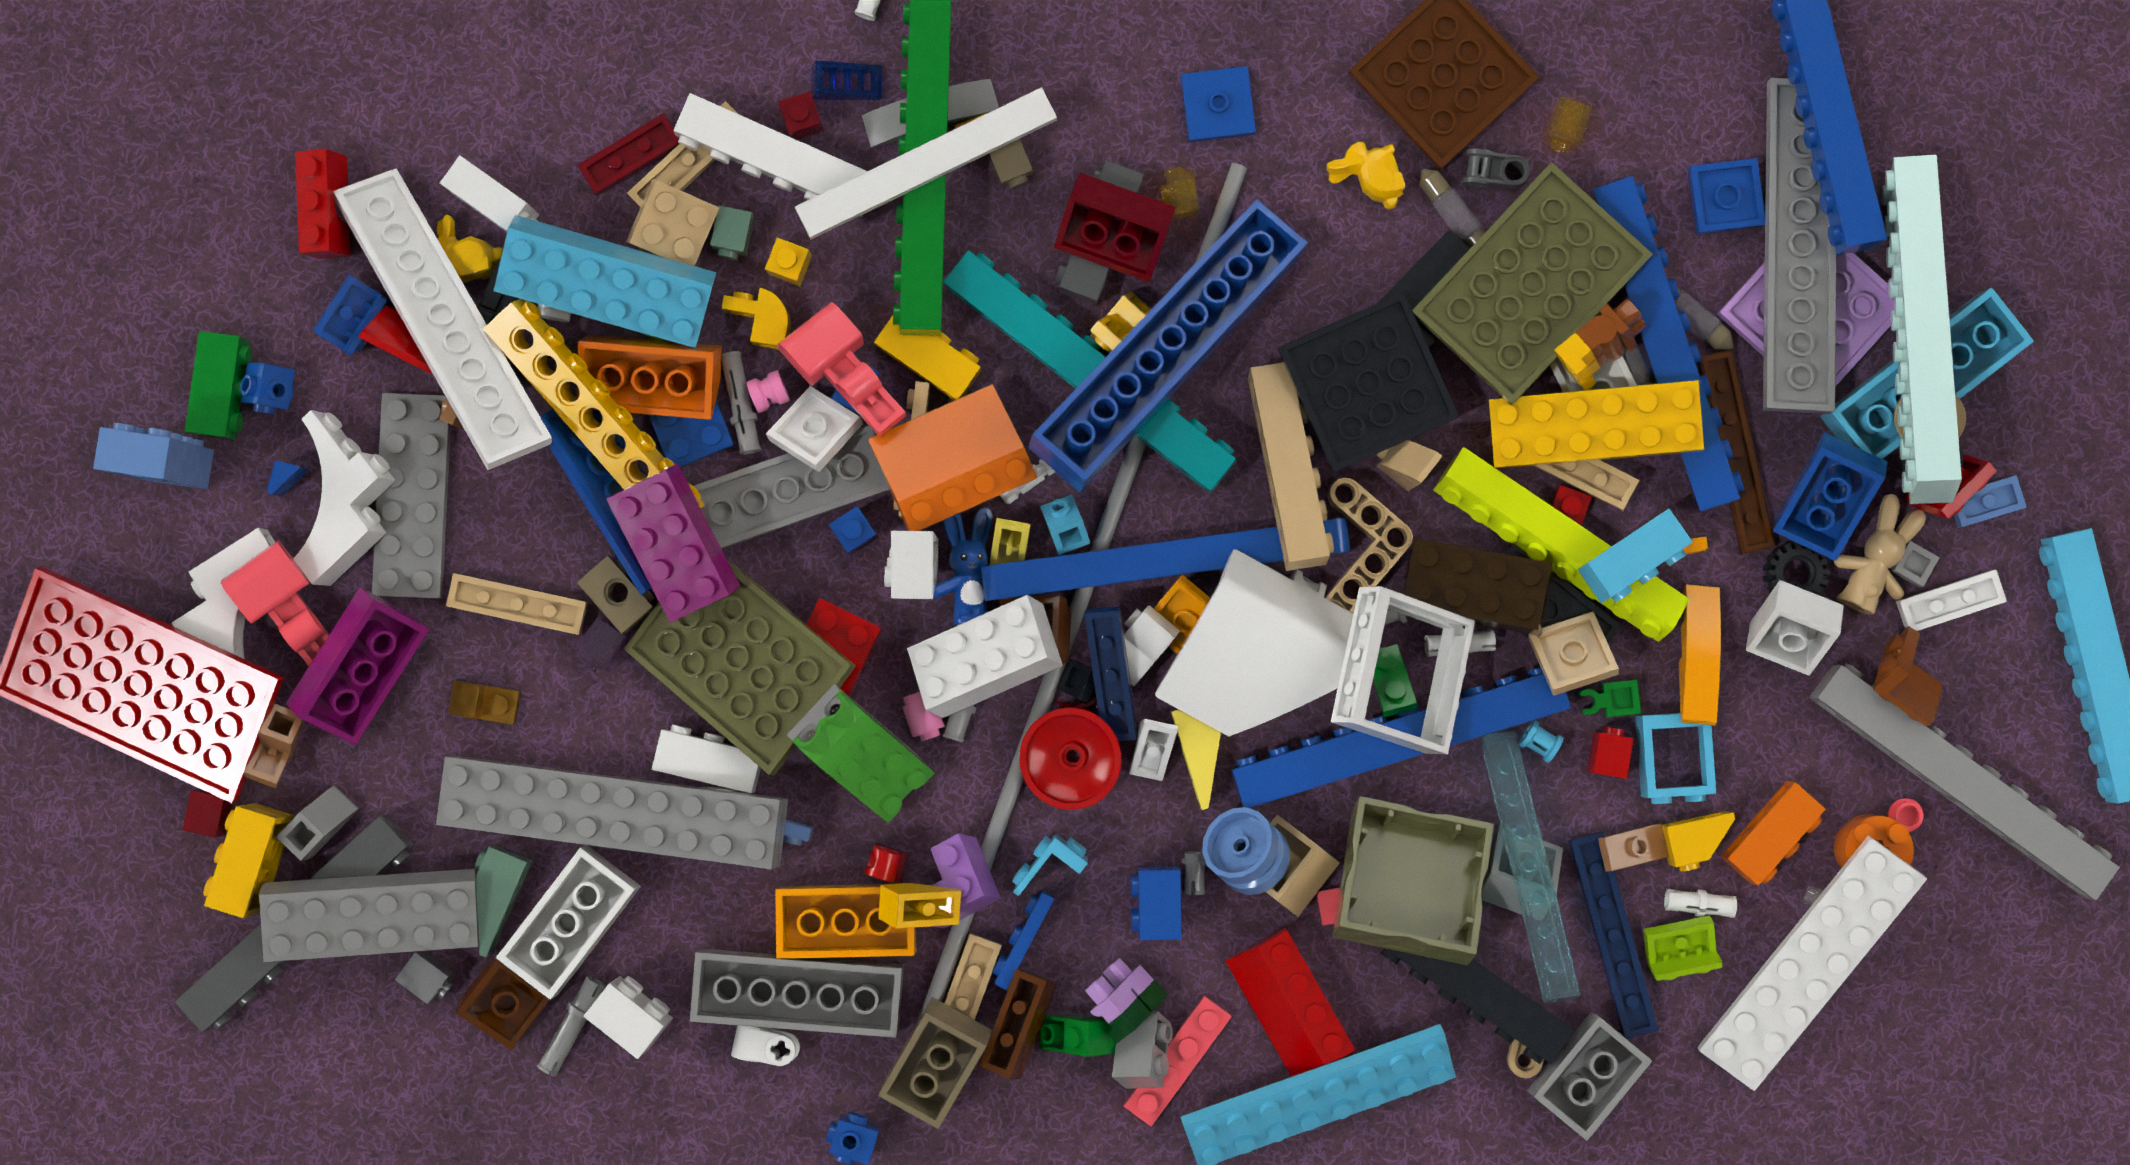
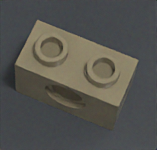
M608 555L577 582L621 634H628L656 606L652 602L656 598L653 592L650 590L641 595L619 559L615 560ZM623 583L628 589V595L624 601L618 603L613 599L612 591L617 584Z

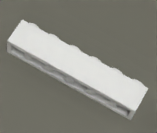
M689 93L674 128L675 136L680 137L678 143L696 151L699 146L711 151L710 157L725 164H729L730 160L743 165L741 170L751 176L760 178L761 174L773 178L772 184L783 190L791 192L792 188H796L805 192L804 198L807 200L867 172Z

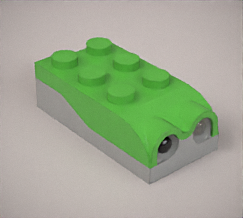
M835 684L787 734L792 742L816 765L887 823L900 811L902 800L913 789L920 788L935 774L912 749Z

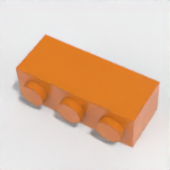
M1786 781L1720 857L1750 884L1757 886L1761 883L1766 884L1777 873L1778 869L1776 866L1783 858L1788 859L1797 851L1800 846L1798 842L1806 832H1813L1822 822L1820 816L1826 809L1796 782Z

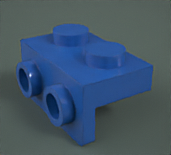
M348 274L312 331L351 356L355 350L360 352L366 345L367 341L359 338V335L386 306L385 303L388 299Z

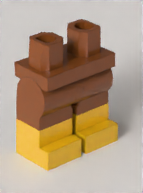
M1628 298L1614 310L1606 304L1599 310L1601 315L1592 318L1554 350L1565 370L1584 391L1589 390L1596 384L1592 375L1607 362L1619 359L1624 354L1625 348L1631 352L1637 347L1634 337L1647 327L1641 318V312Z

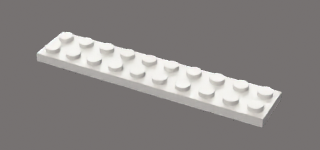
M397 168L333 191L336 204L487 470L550 445L552 442L550 433L502 350L483 330L487 324Z

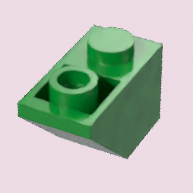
M1045 1014L1040 1027L1039 1049L1091 1057L1115 1054L1116 1043L1108 1034L1112 1027L1103 1017Z

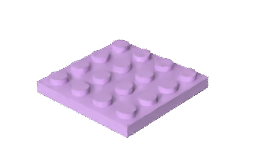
M1836 253L1835 386L1891 326V310H1894V299H1889L1888 283L1854 253L1837 255ZM1765 261L1717 313L1722 320L1762 356H1764Z

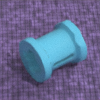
M1533 720L1524 731L1518 745L1522 748L1529 747L1543 756V761L1549 763L1560 749L1564 737L1561 735L1554 736L1541 728L1538 721Z

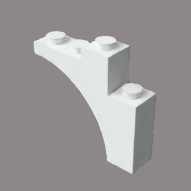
M310 410L302 418V421L308 428L319 455L322 474V494L313 529L306 543L293 559L311 584L331 586L386 534V531L379 523L381 521L379 515L368 506L395 479L388 471L390 467L386 460L378 454L361 452L360 447L352 439L347 438L340 429L342 424L333 414Z
M257 528L190 570L189 574L193 579L191 582L193 590L201 599L205 598L206 601L173 621L172 625L245 659L243 648L245 616L225 592L220 581L275 543L269 531Z

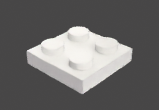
M810 386L772 426L766 435L770 442L817 472H820L863 423L860 416Z

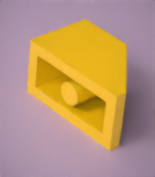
M1723 811L1663 824L1662 830L1669 856L1667 857L1668 865L1679 867L1680 871H1689L1700 868L1699 862L1710 860L1734 822V812Z
M916 883L880 885L878 919L896 929L959 925L961 890Z

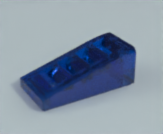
M815 60L811 72L812 96L814 99L881 100L882 66ZM823 73H829V87H823ZM837 73L843 74V88H837ZM851 74H857L856 89H851ZM864 74H871L870 91L864 90Z

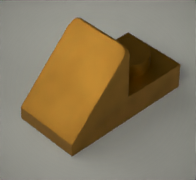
M454 680L448 714L474 720L481 719L516 725L521 691Z

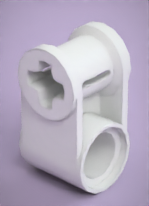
M737 1025L731 1056L750 1062L784 1066L798 1056L800 1043L798 1038L790 1032L765 1027ZM782 1041L785 1042V1048L790 1049V1052L786 1053L783 1057L780 1056V1050L775 1048Z

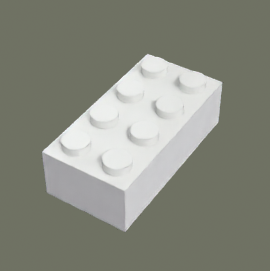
M1025 595L907 648L925 709L942 718L1063 666L1044 606L1029 595Z
M588 845L580 847L496 958L551 1000L559 995L641 886Z

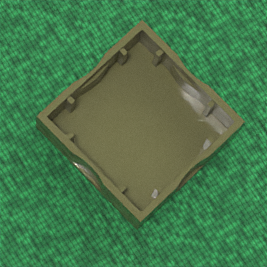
M1359 796L1351 814L1332 937L1468 965L1477 954L1483 909L1481 898L1482 885L1488 870L1494 824L1449 814L1424 813L1406 805Z

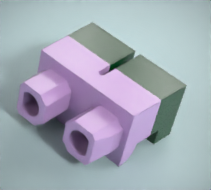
M1120 958L1103 972L1114 987L1101 975L1085 990L1097 1004L1090 1013L1097 1017L1103 1016L1112 1027L1108 1034L1116 1044L1136 1030L1168 995L1141 965L1131 971Z

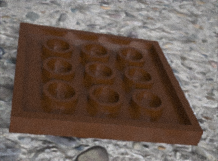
M1424 0L1348 72L1354 81L1439 171L1539 79V76L1467 0Z

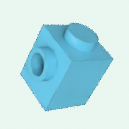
M1072 494L1040 506L1058 555L1090 544L1086 528Z

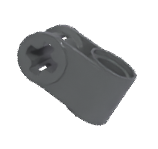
M1478 148L1467 149L1466 156L1469 160L1466 177L1462 178V185L1480 189L1491 188L1516 191L1528 179L1530 166L1527 160L1519 155L1496 153L1491 150ZM1508 166L1518 168L1521 172V179L1515 181L1508 179L1504 169Z

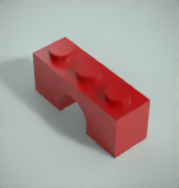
M328 149L295 152L299 254L318 259L351 256L350 227L337 214L333 192L348 186L347 156Z

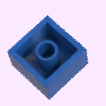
M1177 865L1137 866V874H1130L1132 897H1137V908H1131L1132 932H1138L1140 940H1182L1181 877L1179 867Z

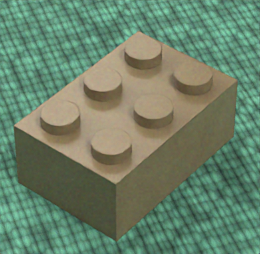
M932 997L886 1076L878 1096L939 1129L987 1047L992 1030Z

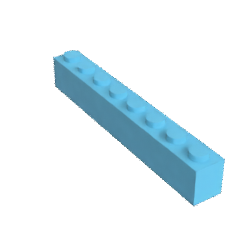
M2092 528L2040 539L2042 544L2039 549L2040 559L2043 565L2047 566L2050 576L2047 582L2048 591L2052 599L2056 600L2058 608L2056 624L2058 629L2064 632L2067 644L2064 646V656L2067 663L2072 665L2075 676L2072 680V688L2076 697L2080 698L2083 712L2080 713L2081 724L2084 730L2089 732L2091 745L2088 747L2089 756L2093 764H2097L2100 778H2097L2098 791L2105 798L2106 802L2118 804L2130 801V678Z

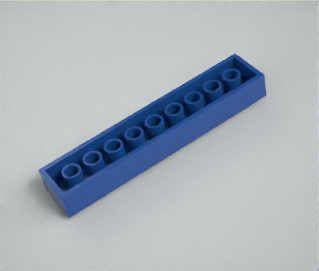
M1256 199L1032 434L1029 449L1081 493L1301 259L1308 242Z

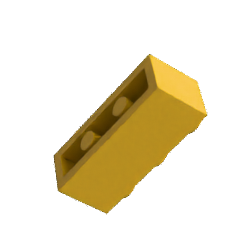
M893 315L874 341L876 347L954 401L965 396L982 371L981 367L977 364L980 360L977 356L965 348L959 352L951 347L949 344L952 340L942 332L941 336L900 335L899 325H893Z

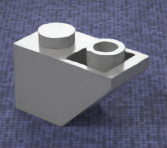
M333 785L300 811L276 838L300 861L311 859L359 808Z
M1152 1011L1136 1030L1116 1044L1112 1078L1125 1089L1163 1088L1164 1076L1168 1074L1169 1070L1167 1058L1168 1043L1172 1040L1173 1031L1171 1022L1160 1012Z

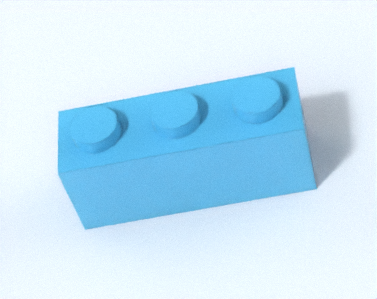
M1667 509L1579 568L1578 571L1600 603L1610 598L1616 603L1632 592L1629 585L1639 579L1641 584H1644L1659 574L1657 566L1665 561L1668 566H1671L1686 556L1683 549L1693 542L1671 510Z

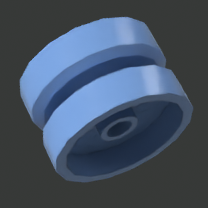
M1247 807L1232 808L1220 814L1209 825L1203 838L1202 853L1206 865L1234 891L1246 895L1261 894L1273 888L1284 877L1290 862V848L1286 837L1259 811Z

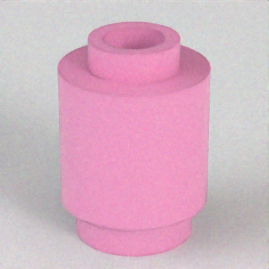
M917 692L904 697L905 706L902 709L912 737L919 736L922 742L939 736V728L944 727L942 717L926 711L921 693Z

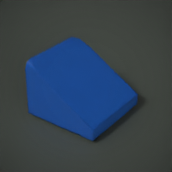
M276 460L271 472L267 493L282 497L308 471V468Z

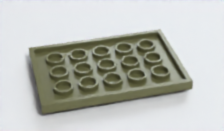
M1551 162L1412 312L1416 319L1512 405L1555 360L1557 354L1554 350L1594 318L1599 310L1612 299L1653 254Z
M726 557L740 584L739 588L730 595L671 623L658 602L624 650L768 775L775 776L796 747L787 734L834 684L840 688L856 665Z

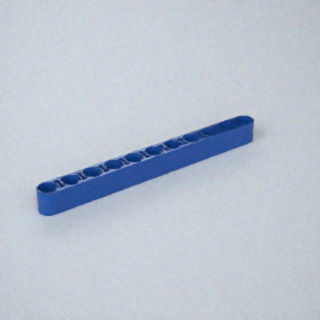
M1346 518L1323 521L1325 533H1331L1333 539L1334 553H1330V555L1351 552ZM1272 527L981 567L985 601L1221 570L1225 568L1228 558L1234 549L1262 564L1284 561L1278 528Z

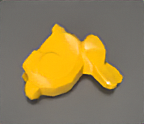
M1357 141L1347 149L1343 159L1327 163L1329 181L1332 184H1337L1352 174L1358 175L1362 192L1371 200L1383 203L1384 207L1388 210L1396 207L1398 197L1403 195V190L1405 189L1402 173L1399 172L1393 155L1395 151L1393 144L1368 150L1364 142Z
M445 215L443 219L437 222V239L462 283L479 278H491L498 260H501L503 248H494L487 241L472 236L458 241L455 237V221L450 215Z

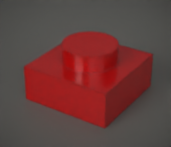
M1558 485L1551 506L1582 526L1592 496Z

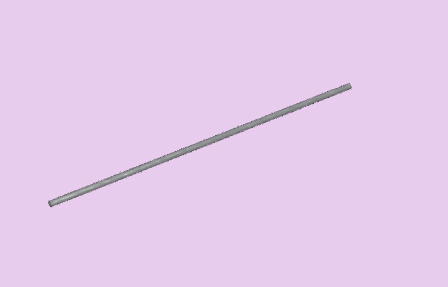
M1231 164L1196 262L1225 232L1247 172V168L1243 165ZM1136 436L1129 442L1089 552L1108 550L1146 447V444ZM1094 587L1075 589L1069 606L1071 612L1070 652ZM1067 661L1063 666L1045 673L981 846L989 870L992 868L1024 780L1019 761L1022 740L1030 726L1038 718L1049 712ZM975 913L960 920L959 925H952L918 1021L932 997L941 1002L943 1001Z

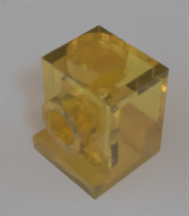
M1184 167L1165 170V185H1160L1162 202L1176 207L1172 220L1198 216L1200 209L1193 170L1185 171Z

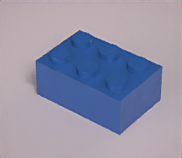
M1824 432L1775 519L1773 532L1836 561L1884 481L1888 462Z

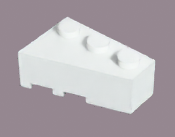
M891 531V548L889 550V557H887L884 575L885 587H891V598L933 599L938 574L937 536H935L933 531Z

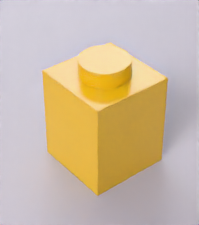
M777 237L765 270L770 276L800 287L812 254L807 248Z

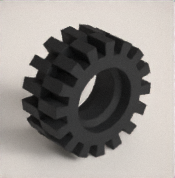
M1796 542L1783 544L1773 550L1774 552L1767 556L1766 560L1768 562L1763 565L1762 571H1765L1766 576L1762 577L1763 582L1768 583L1766 588L1769 593L1772 592L1779 580L1788 583L1784 577V568L1793 559L1803 562L1808 570L1806 581L1797 587L1820 596L1823 592L1821 589L1828 585L1829 581L1825 580L1826 575H1830V569L1825 567V564L1828 563L1827 558H1822L1821 554Z

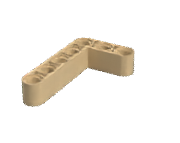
M1341 478L1329 487L1327 492L1328 501L1334 509L1372 541L1324 598L1354 613L1357 598L1349 599L1345 596L1343 592L1345 582L1353 580L1358 583L1359 587H1376L1410 547L1413 535L1408 525L1351 478ZM1345 485L1351 489L1352 499L1349 503L1338 501L1335 495L1337 486ZM1371 507L1376 510L1378 514L1376 524L1367 525L1363 522L1361 518L1363 508ZM1391 529H1397L1403 534L1404 541L1400 547H1393L1389 544L1387 534ZM1372 554L1381 559L1382 568L1378 573H1371L1367 570L1365 566L1367 556Z

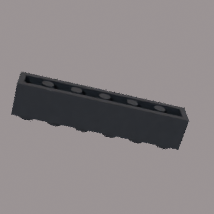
M1383 948L1380 954L1396 965L1402 960L1411 966L1409 974L1426 985L1430 979L1440 986L1437 993L1452 1004H1455L1457 999L1469 1007L1465 1013L1479 1023L1483 1024L1486 1019L1497 1026L1494 1033L1508 1043L1512 1044L1516 1039L1525 1045L1526 1048L1523 1053L1541 1064L1543 1059L1552 1064L1575 1031L1473 959L1468 965L1386 948Z

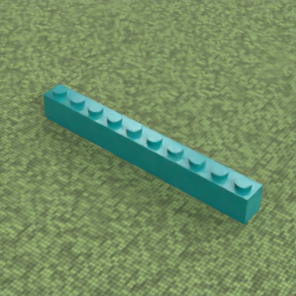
M968 250L943 281L945 287L1076 389L1106 358L1098 352L1101 346L1086 334L1083 338H1080L1072 331L1075 326L1062 315L1058 314L1055 318L1045 310L1048 305L1038 296L1032 293L1028 297L1019 290L1021 284L1011 275L1005 273L1002 277L992 268L995 264L984 254L979 252L975 256ZM1168 399L1135 436L1211 495L1236 463V458L1232 456L1234 449L1221 439H1218L1216 442L1205 435L1208 431L1206 427L1194 418H1191L1188 422L1178 414L1181 408Z

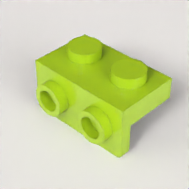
M1710 915L1643 929L1647 965L1657 981L1673 980L1680 976L1695 973H1707L1723 967L1722 960L1716 951L1715 928Z

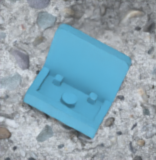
M1056 833L1051 839L1045 836L1034 850L1033 855L1037 857L1031 866L1024 863L1013 877L1012 882L1016 884L1013 893L1017 896L1021 894L1052 853L1080 874L1088 864V858L1085 856L1087 849L1072 837L1065 841Z

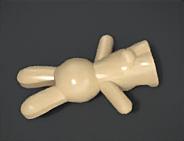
M1887 494L1882 499L1876 530L1870 535L1864 546L1865 557L1839 555L1838 559L1834 561L1838 568L1855 570L1849 577L1848 585L1843 592L1837 595L1836 600L1859 613L1874 614L1879 596L1884 588L1895 600H1899L1904 596L1902 587L1888 569L1896 566L1902 560L1906 544L1924 526L1926 515L1922 510L1910 511L1894 531L1900 509L1899 499L1894 494Z

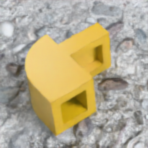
M760 288L757 301L753 300L754 295L743 292H734L733 297L724 295L721 309L725 313L754 318L750 342L753 345L778 349V343L790 335L791 321L789 313L781 300L772 292Z
M1130 291L1121 297L1107 316L1096 322L1090 330L1092 332L1090 337L1110 353L1148 314L1151 308Z

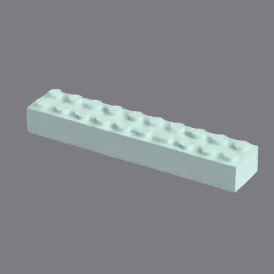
M1937 155L1894 157L1891 170L1885 171V185L1882 186L1883 206L1887 205L1884 227L1886 235L1890 236V247L1886 249L1887 268L1892 267V278L1888 282L1889 299H1894V310H1891V330L1896 331V342H1893L1894 363L1899 362L1898 374L1895 375L1896 395H1901V406H1898L1897 421L1898 427H1904L1903 439H1900V459L1906 460L1905 472H1902L1903 493L1909 492L1910 504L1954 502L1962 477Z

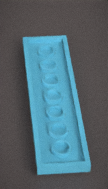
M1438 1024L1181 1116V1120L1197 1165H1216L1221 1161L1249 1153L1252 1150L1274 1142H1280L1285 1138L1313 1130L1339 1119L1347 1118L1369 1108L1378 1107L1383 1103L1411 1095L1422 1089L1442 1084L1445 1081L1456 1078L1445 1033L1441 1025Z

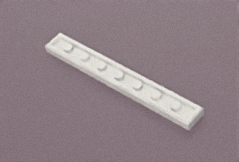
M1041 87L795 206V210L811 240L1057 121V116Z

